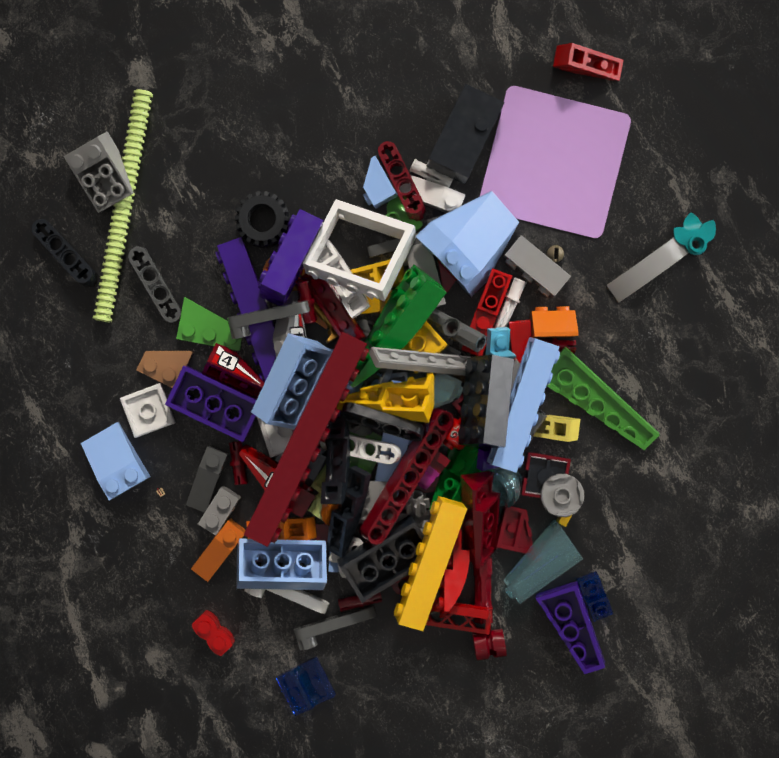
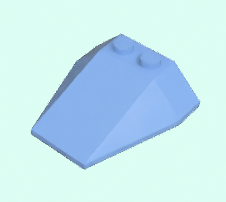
M490 191L432 220L415 237L430 253L437 257L458 280L457 283L472 297L487 282L492 268H495L519 221L498 197Z

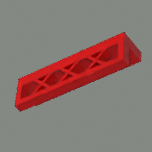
M436 599L434 600V603H433V606H432V608H431L430 613H431L432 611L440 612V611L437 610V608H436V604H437V600H436ZM455 603L445 616L446 618L441 622L435 621L429 614V620H427L426 625L489 635L493 608ZM454 614L461 615L467 621L462 625H458L452 620L451 616ZM472 619H486L485 629L477 628Z

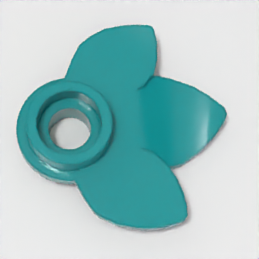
M689 213L686 216L683 227L674 228L675 240L679 244L684 245L686 250L692 255L702 254L707 248V243L714 238L716 233L714 220L702 224L693 213ZM693 241L699 243L697 249L692 246Z

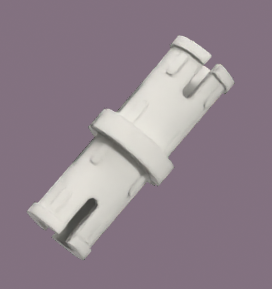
M417 159L414 160L409 170L410 172L418 174L428 181L450 187L453 181L452 178L427 167V164Z

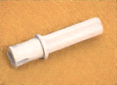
M514 277L493 328L507 327L517 303H520V296L527 284L525 281Z

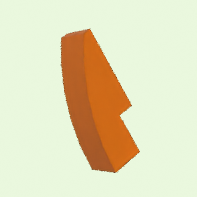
M315 516L288 518L285 523L281 522L279 525L282 531L277 540H311L317 538Z

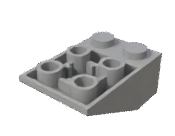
M107 131L63 156L98 213L133 194L120 152Z

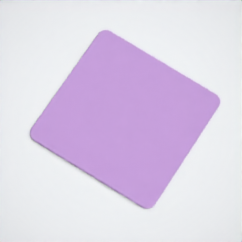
M518 86L509 87L505 94V103L501 110L480 196L492 191L516 219L591 238L600 237L604 231L631 124L630 117L625 113Z

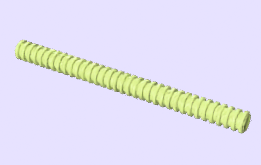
M140 89L134 90L135 97L132 99L134 103L131 105L133 110H130L132 117H129L131 122L128 123L129 130L126 132L128 134L125 138L127 143H124L126 150H123L125 155L122 156L132 190H136L134 184L137 183V170L140 169L138 166L141 163L139 157H142L140 151L143 150V137L146 136L144 133L147 130L145 124H148L146 118L149 117V104L152 103L150 98L153 97L151 92ZM135 193L113 205L115 207L112 210L114 216H111L113 221L110 223L111 229L108 231L110 236L107 237L109 243H106L108 249H105L107 254L104 256V259L106 260L102 264L104 266V269L101 270L103 276H100L102 282H99L101 287L98 289V292L100 293L96 297L98 299V302L95 303L97 309H94L96 315H93V319L98 321L112 322L110 316L113 315L111 311L112 308L114 309L113 302L116 301L114 299V295H117L115 289H118L116 283L119 282L117 278L120 276L119 269L122 268L120 266V262H123L121 256H124L122 250L125 249L123 245L126 243L125 236L128 235L126 229H129L127 223H130L128 217L131 216V203L134 202L132 197L135 196Z

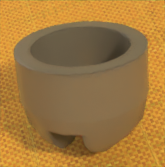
M553 245L547 250L546 256L557 263L563 259L564 250L558 245ZM554 248H558V259H554Z

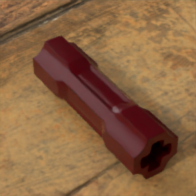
M490 557L480 569L475 568L473 565L475 578L474 605L493 608L491 600L492 558ZM492 610L491 623H493V610ZM474 618V623L486 624V619Z

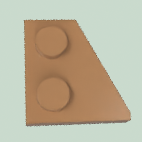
M145 351L136 370L173 388L182 367L188 366L194 352Z

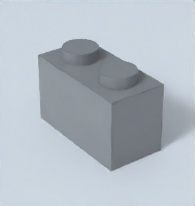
M222 486L198 525L217 535L238 504L241 496Z

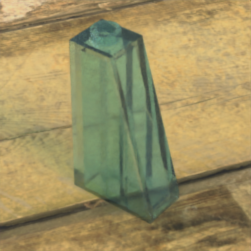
M556 520L549 524L504 579L507 588L504 590L511 600L516 598L519 604H521L583 560Z

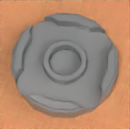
M556 474L544 482L541 489V501L549 513L557 517H568L575 514L583 504L584 490L581 483L575 477L568 474Z

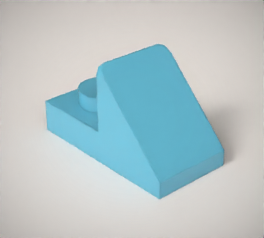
M507 327L487 329L485 355L493 354L515 359L516 354L509 350L511 329Z

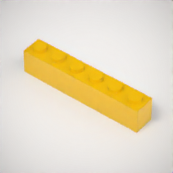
M438 496L437 501L432 503L430 509L431 518L424 525L422 543L419 542L417 545L416 560L409 567L408 575L410 576L408 582L404 583L401 590V602L396 604L394 616L399 625L424 631L467 511L463 503Z

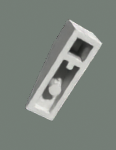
M411 175L424 205L444 213H448L462 205L465 194ZM405 183L401 185L400 191L408 193L412 186Z

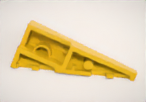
M427 373V377L418 379L408 377L407 381L395 384L390 381L360 388L359 392L348 394L345 402L340 401L337 409L342 410L344 403L352 402L411 421L429 423L434 408V374Z

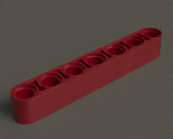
M434 408L429 423H422L425 427L423 439L419 442L412 441L361 526V535L370 543L378 545L386 539L452 428L454 417L450 412ZM443 415L442 422L438 423L439 417ZM432 433V439L427 442V437ZM421 452L420 459L416 461L417 454ZM410 471L408 479L404 480L405 474ZM399 490L398 496L393 499L394 493ZM387 509V515L382 518L383 511ZM376 528V533L370 537L371 531Z

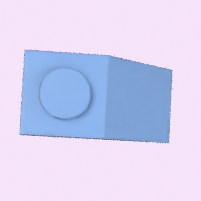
M373 156L363 188L366 193L363 196L369 206L373 204L377 209L398 195L376 156Z

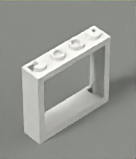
M336 199L303 261L305 272L313 276V279L320 278L327 281L330 285H340L350 292H359L365 294L370 299L377 298L385 301L416 239L415 226ZM338 219L401 239L380 283L317 262Z

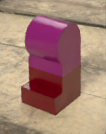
M437 451L418 486L426 491L451 460Z

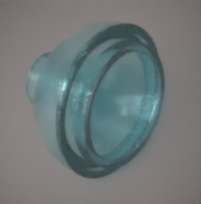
M500 467L487 470L493 472L492 491L500 493L499 506L505 508L513 506L520 497L521 474L518 471L516 473Z

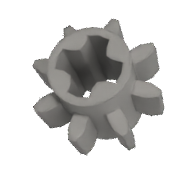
M414 490L403 509H406V514L412 515V517H421L426 513V508H430L429 498H426V493Z

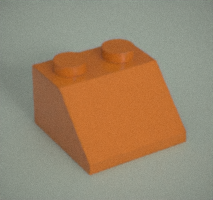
M569 306L556 307V311H548V307H535V311L530 312L532 338L578 336L575 310H569Z

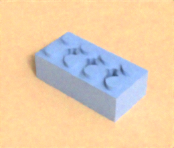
M288 333L251 413L266 424L295 430L333 351L318 341Z
M239 539L237 545V589L324 590L327 583L326 541L277 540L275 544L271 542L267 547L252 539ZM278 563H283V566L285 567H281L280 565H278Z

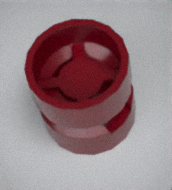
M502 628L490 630L489 635L472 633L477 661L489 659L490 655L494 658L507 656Z

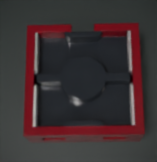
M526 452L524 469L527 470V475L522 478L520 494L541 498L542 486L549 477L556 474L569 475L571 459Z

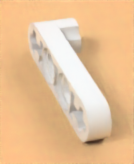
M349 434L350 439L355 443V448L353 451H350V456L384 464L396 463L401 458V450L395 444ZM327 439L324 443L320 441V445L324 450H327ZM369 443L375 447V453L372 456L366 453V445ZM391 450L394 453V457L390 458L389 455L380 453L381 451Z
M244 589L248 594L262 598L265 590H268L323 614L326 613L330 604L326 600L303 590Z

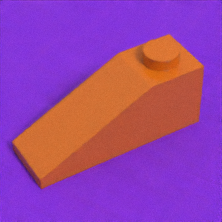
M230 518L191 570L208 582L236 547L239 539L244 537L245 529Z

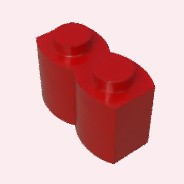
M205 610L192 623L194 632L200 638L206 640L209 648L219 656H222L235 642L233 634L227 628L221 626L218 618L208 610Z

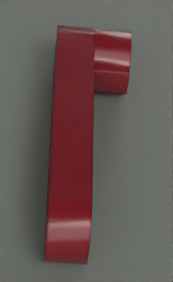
M389 141L383 142L378 147L381 162L408 218L420 221L426 212L423 200L396 145ZM386 149L391 151L394 160H389L388 155L385 154ZM394 166H401L403 168L399 175L391 173V169ZM407 183L412 187L408 193H402L400 191L401 185Z

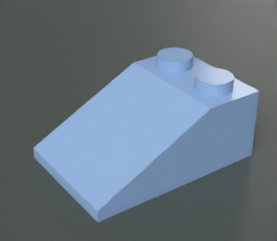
M119 422L81 443L97 481L108 500L114 499L150 478L148 471Z

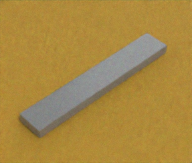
M371 347L369 355L376 368L466 376L465 365L467 358L470 357Z

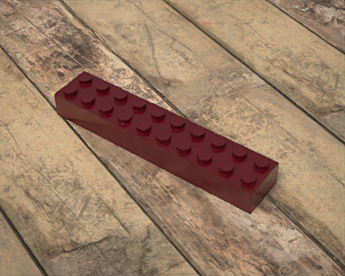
M342 332L245 530L244 536L267 547L271 542L275 544L282 531L279 525L281 522L285 523L292 511L288 507L291 502L295 503L301 492L298 486L300 482H306L311 472L308 466L310 462L314 463L321 451L318 449L320 441L323 443L326 441L330 433V429L327 427L330 421L335 422L340 412L337 406L340 401L345 402L350 392L347 386L350 381H355L360 371L356 367L359 361H365L369 353V349L366 348L367 343Z

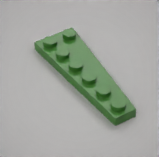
M566 346L560 351L559 359L551 370L553 373L552 380L549 385H546L547 387L560 393L573 404H577L586 410L588 414L595 416L611 429L618 431L620 435L643 450L660 436L657 430Z

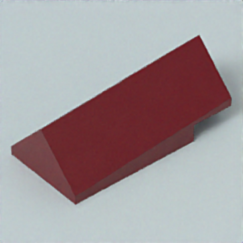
M491 471L460 475L462 503L467 508L463 519L464 550H470V561L477 569H480L497 549L494 545L498 534L500 493L492 491L493 472Z

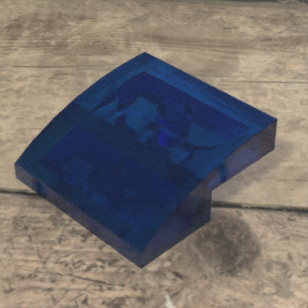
M317 656L276 677L295 716L314 708L315 705L329 700L336 695Z

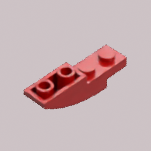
M492 268L469 327L487 336V329L493 328L512 275ZM486 344L478 353L464 345L461 351L474 356H482Z
M462 529L458 533L439 586L440 597L437 598L436 608L440 611V618H445L456 603L468 574L470 550H462Z

